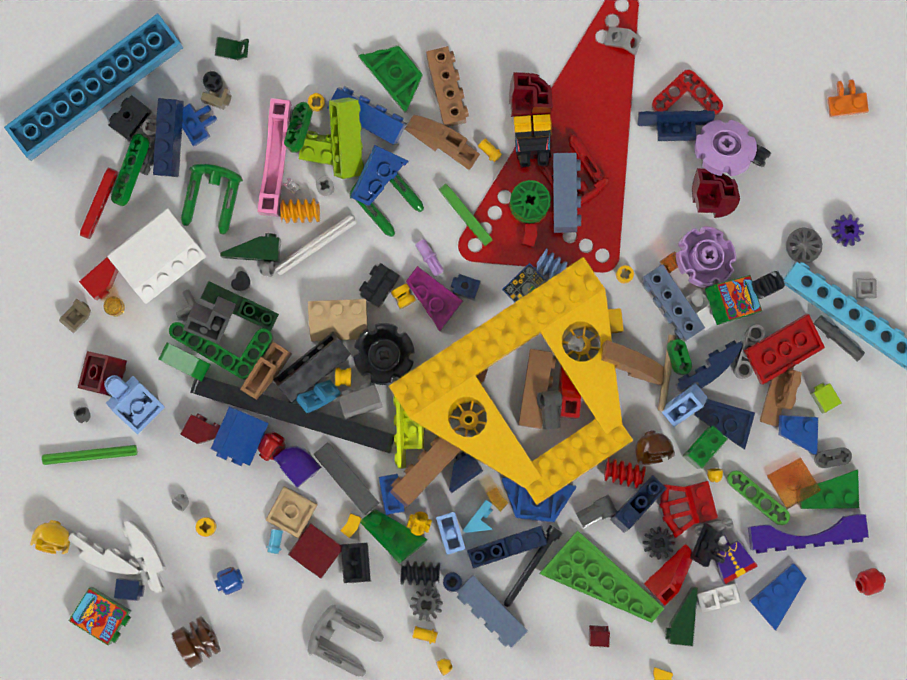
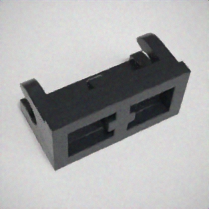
M368 543L341 544L343 583L370 582Z

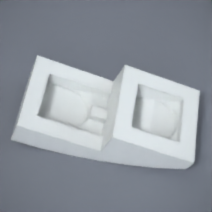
M736 583L697 594L702 613L741 602Z

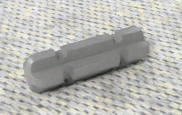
M731 518L707 523L720 531L733 528ZM703 524L695 526L696 534L698 536L700 535Z

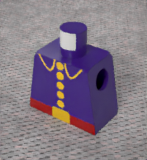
M725 535L720 537L719 542L729 547L728 552L720 550L715 552V554L725 558L724 563L715 561L724 584L758 567L739 541L730 544Z

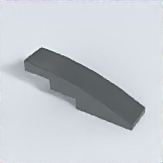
M328 442L313 454L364 515L379 504L378 500Z

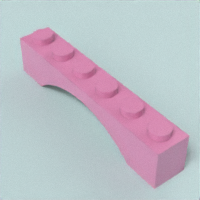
M273 98L270 100L266 158L258 203L259 215L279 217L287 149L284 145V140L291 114L290 100Z

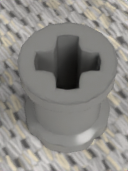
M321 177L317 180L316 188L319 194L328 196L333 193L334 186L330 178ZM328 183L329 189L325 188L323 191L321 184L325 185Z

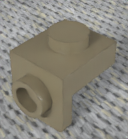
M76 299L73 302V306L60 317L59 322L74 333L89 319L91 310L85 302Z

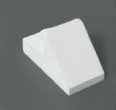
M700 288L685 297L705 326L704 331L716 323L709 301Z

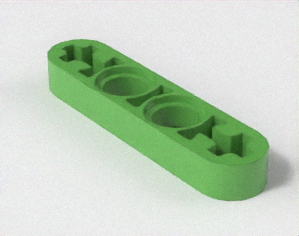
M446 183L438 189L481 243L484 246L490 243L492 238Z
M732 471L728 474L727 482L729 486L777 525H785L789 522V512L740 471ZM732 475H739V480L742 483H745V480L748 482L743 486L742 491L739 490L741 487L739 483H732ZM753 486L756 489L754 497L746 495L747 487ZM765 498L771 502V507L767 510L761 507V501ZM775 505L778 507L775 509L778 513H785L784 521H777L778 516L775 513L769 515V512L774 509Z

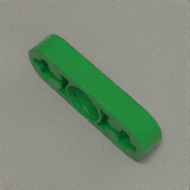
M300 102L294 107L284 140V145L292 153L302 149L312 118L313 110L306 102ZM302 124L301 128L295 130L298 125Z

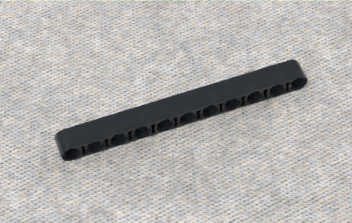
M204 377L202 381L194 378L190 393L383 452L390 453L392 449L394 434L315 410L306 413L299 405L263 394L256 400L240 390V387Z

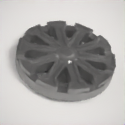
M804 227L796 229L789 235L786 241V250L794 261L810 263L819 257L823 244L821 237L816 231ZM800 231L803 232V238L801 237V235H800V233H799ZM807 232H810L811 235L807 239ZM814 237L817 238L816 241L810 242ZM790 242L796 244V246H789ZM818 244L819 248H815L812 245ZM797 249V252L792 254V250ZM800 253H802V259H801V260L798 259V256H799ZM806 253L810 257L809 260L806 259Z

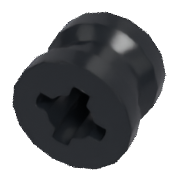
M209 71L203 77V84L207 91L216 93L222 89L223 81L217 72Z
M757 145L754 161L750 162L764 167L766 164L765 160L770 157L771 152Z

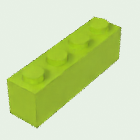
M350 97L329 100L334 176L341 179L360 176L364 168L362 160L363 144L360 134L362 130L359 118L360 104L357 99Z

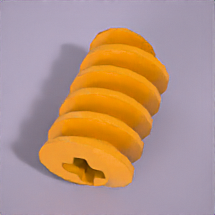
M305 198L303 204H301L299 199H297L296 204H293L292 199H289L288 205L282 199L280 206L281 222L284 218L285 222L289 223L292 218L293 222L297 223L298 218H300L301 222L304 223L306 217L310 223H312L314 217L316 222H320V203H316L315 198H312L311 204L308 203L307 198Z

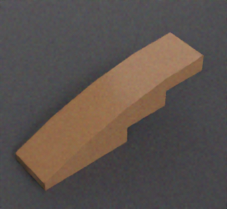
M608 340L603 342L602 361L615 364L616 369L628 372V376L663 385L664 366L623 345Z

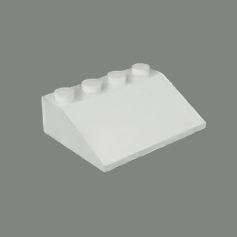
M166 208L108 254L107 257L138 296L147 304L204 259L206 255L170 210Z

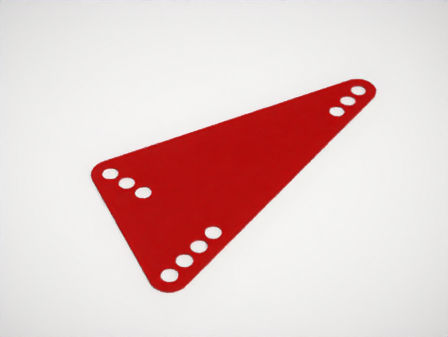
M617 0L604 1L551 88L553 105L550 113L552 122V158H549V162L553 166V153H575L570 145L569 137L576 135L584 144L603 176L609 178L607 186L596 197L581 205V208H577V215H581V226H577V239L573 243H567L563 239V233H554V189L538 166L537 159H530L531 166L520 167L515 146L473 215L480 224L487 222L492 226V232L489 235L492 241L486 246L482 244L480 251L472 252L468 248V243L471 239L477 237L468 226L459 238V252L467 261L525 267L530 263L533 267H537L536 263L547 248V256L553 252L554 260L560 257V264L564 261L567 262L566 268L583 257L593 272L606 273L613 270L618 264L635 55L624 48L606 46L596 40V33L600 30L608 32L609 27L606 25L605 19L608 15L614 14L619 18V24L616 27L630 29L637 34L638 0H627L629 8L624 12L616 9L615 2ZM634 37L630 41L631 48L635 45ZM532 121V133L534 136V124ZM584 158L590 166L593 173H596L588 159ZM580 161L581 171H577V178H581V182L585 181L587 186L591 188L595 183ZM527 180L543 184L549 191L551 198L546 216L540 222L534 223L537 224V238L533 248L522 245L525 236V224L517 221L511 214L510 202L503 204L498 200L500 191L508 190L512 193L519 183ZM527 197L526 204L530 203L531 205H533L535 199H530L529 197ZM492 206H498L502 210V216L497 220H492L488 216V210ZM583 239H589L593 243V249L589 253H584L579 248V243ZM599 249H606L609 252L607 262L601 263L597 261L595 254Z

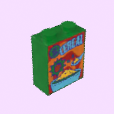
M751 275L705 288L716 325L762 312L758 296L753 291Z
M89 587L70 617L69 622L104 644L110 645L112 642H117L121 635L119 633L121 627H126L130 621L131 616L129 614L131 610L94 587Z

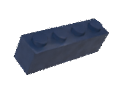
M158 98L153 175L179 177L184 101Z

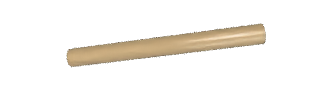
M675 335L668 336V342L676 339ZM667 350L658 411H663L667 404L672 369Z

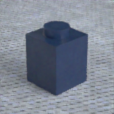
M117 578L114 598L140 600L145 590L142 580Z

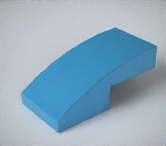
M331 380L315 384L314 389L299 394L296 401L306 413H309L330 403L340 396L341 392Z

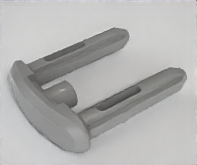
M332 605L321 615L314 626L307 651L309 655L315 654L355 676H364L366 671L361 665L319 644L318 640L320 636L330 640L334 629L328 627L327 623L331 619L374 642H381L384 636L377 629L338 610L336 605ZM344 617L358 624L360 627L357 628L343 621L341 618ZM323 652H326V653H328V654H330V655H332V656H334V657H336V658L342 660V662H338V661H336V660H334V659H332V658H330V657L324 655Z

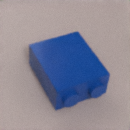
M229 406L211 449L217 452L216 456L224 460L230 457L232 458V463L242 466L244 463L250 466L269 423Z

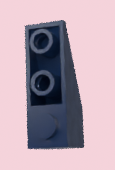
M652 475L610 520L625 533L667 488Z

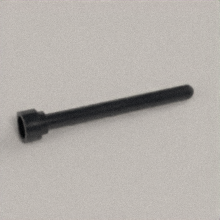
M552 525L546 530L547 534L545 536H547L548 544L540 546L505 599L504 605L506 607L511 606L552 542H555L557 539L559 540L563 534Z

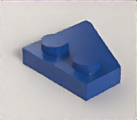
M780 415L778 435L809 451L810 454L816 455L818 417Z

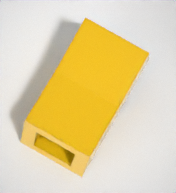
M350 513L347 523L340 531L348 538H351L358 529L362 517Z

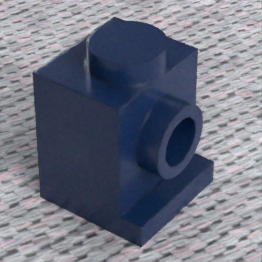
M459 274L458 278H453L451 288H454V294L475 300L481 281ZM466 282L468 283L469 287L467 289H463L461 287V284Z

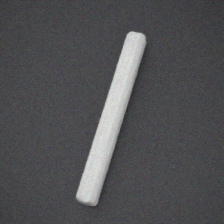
M349 215L274 267L278 275L284 274L354 226L356 220L352 215Z

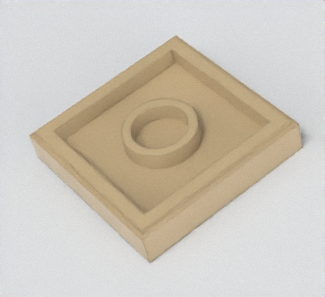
M284 486L266 521L300 538L318 504Z

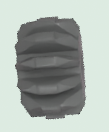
M424 588V595H421L419 591L416 592L419 599L416 597L411 598L417 604H411L410 608H417L413 615L415 616L420 612L419 620H422L423 615H426V621L428 622L430 621V614L434 619L437 618L434 611L442 612L436 606L443 605V602H436L440 598V594L432 597L434 590L432 589L430 595H427V589ZM423 600L426 602L431 601L432 604H430L431 608L429 610L421 607Z

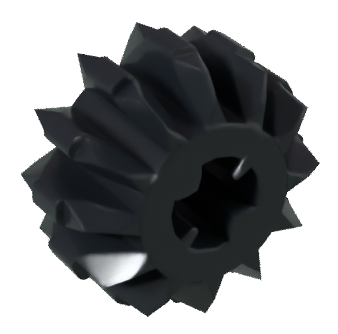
M779 271L766 274L752 283L753 291L758 296V299L774 294L785 286L784 279Z
M660 526L657 527V533L653 528H650L652 535L644 534L649 539V541H642V544H649L644 551L652 550L649 554L651 558L655 553L658 560L661 559V553L667 558L666 550L673 553L674 550L669 545H676V542L669 541L674 535L666 536L669 531L667 528L664 529L662 534ZM660 538H662L663 541L661 542L664 543L663 546H658L656 548V543H654L655 539L659 540Z

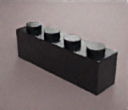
M332 332L279 374L273 381L289 401L293 402L299 394L314 387L322 377L329 375L337 365L344 363L351 353L335 333Z

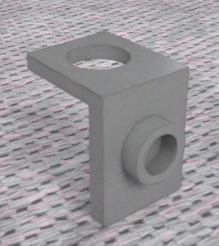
M609 27L604 44L606 46L624 48L633 55H636L642 37L630 29ZM634 37L635 45L631 48L630 41Z

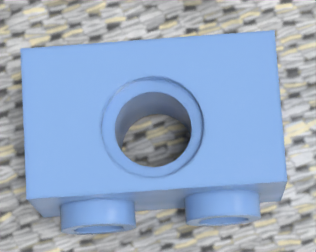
M695 383L668 402L662 413L675 427L701 409L708 397Z
M455 512L436 517L446 554L465 550Z

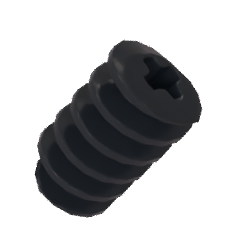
M406 560L404 566L401 562V585L404 584L406 579L409 585L415 580L417 586H419L421 580H423L424 586H427L429 581L432 587L435 586L437 581L439 583V562H437L435 568L432 562H429L428 567L425 566L424 561L421 562L420 567H418L417 561H414L412 566H410L409 560Z

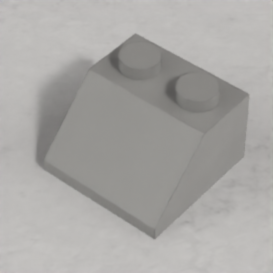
M371 383L359 386L360 390L353 392L350 389L341 393L342 396L338 398L346 420L383 407L375 385L371 386Z

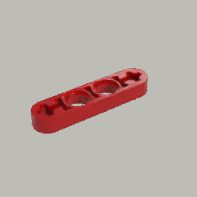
M107 168L82 225L80 236L87 239L92 237L117 179V170Z

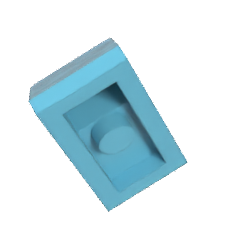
M484 501L463 529L465 533L493 530L481 520L482 517L486 519L493 510L490 508L492 504L489 501Z

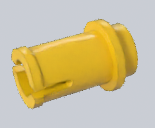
M487 138L478 145V148L489 157L490 161L496 162L502 156L501 150L496 149Z
M415 626L413 638L428 641L431 644L436 642L438 632L434 631L435 629L428 630Z

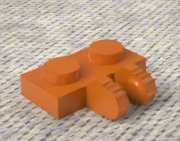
M853 79L848 82L850 95H844L842 81H837L838 96L827 98L830 117L869 112L867 94H855L856 88Z

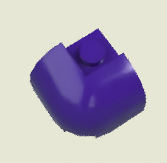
M298 446L288 447L273 458L297 488L309 478H312L322 468L309 451Z

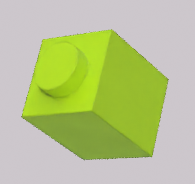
M822 382L814 387V392L810 393L821 413H826L842 403L831 383L825 385Z

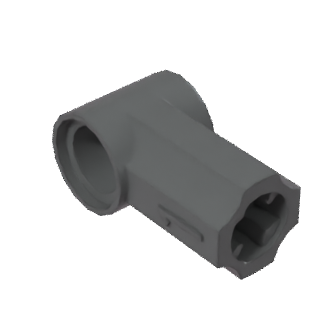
M560 391L539 392L537 394V404L542 411L543 429H559V407L562 404Z
M609 495L593 502L594 504L576 513L583 528L617 513Z

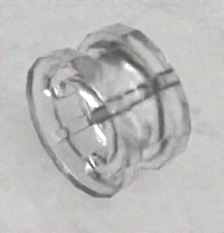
M288 177L287 183L282 185L292 194L296 195V191L301 190V187Z

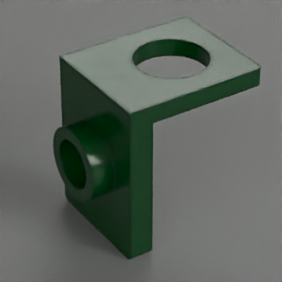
M217 37L215 56L237 61L245 59L248 55L249 39L236 41Z

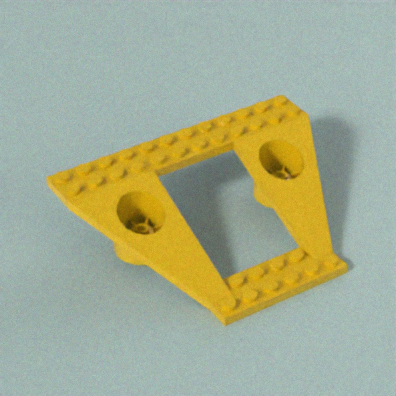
M584 257L389 385V388L412 421L525 488L536 505L633 442L632 437L622 424L615 364L602 361L603 342L606 340L612 342L606 291ZM583 330L581 337L584 340L585 347L580 352L572 350L566 354L563 344L567 345L568 342L564 341L570 333L574 336L575 333L573 331ZM588 330L595 335L588 339L585 337V332ZM541 333L595 417V420L531 462L476 376ZM598 337L600 348L591 346V341ZM590 349L598 351V354L593 359L588 354ZM575 353L578 356V360H573L569 356ZM584 356H587V357H588V359H589L588 361H586V362H581V361H580V357H584ZM471 404L470 410L465 412L461 406ZM474 404L481 406L483 410L476 414L473 412ZM459 407L462 411L460 417L452 416ZM486 412L487 422L478 421V416ZM470 418L472 419V422L466 423V419ZM451 419L459 420L460 425L452 429ZM478 424L485 425V428L478 433L476 430ZM462 427L466 429L464 437L456 433ZM474 430L477 434L473 437H467L468 431Z

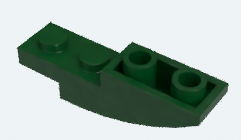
M210 281L207 282L200 299L215 305L218 296L233 302L236 305L232 314L269 331L272 330L279 315Z

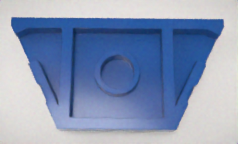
M502 477V482L515 518L555 522L576 489V486L567 485L536 505L525 488L508 478Z

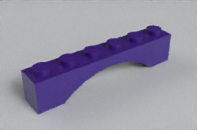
M866 514L843 516L827 530L808 536L786 534L771 525L748 527L750 550H756V553H766L769 548H775V551H785L787 546H794V549L806 548V544L821 547L825 546V542L840 545L844 544V540L851 539L852 543L864 542L863 538H869Z

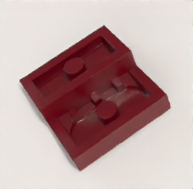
M310 523L288 555L321 579L340 554L341 545Z

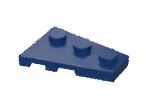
M374 145L350 197L369 206L384 190V186L391 179H394L397 172L409 161Z
M792 563L750 600L751 604L775 631L807 578Z

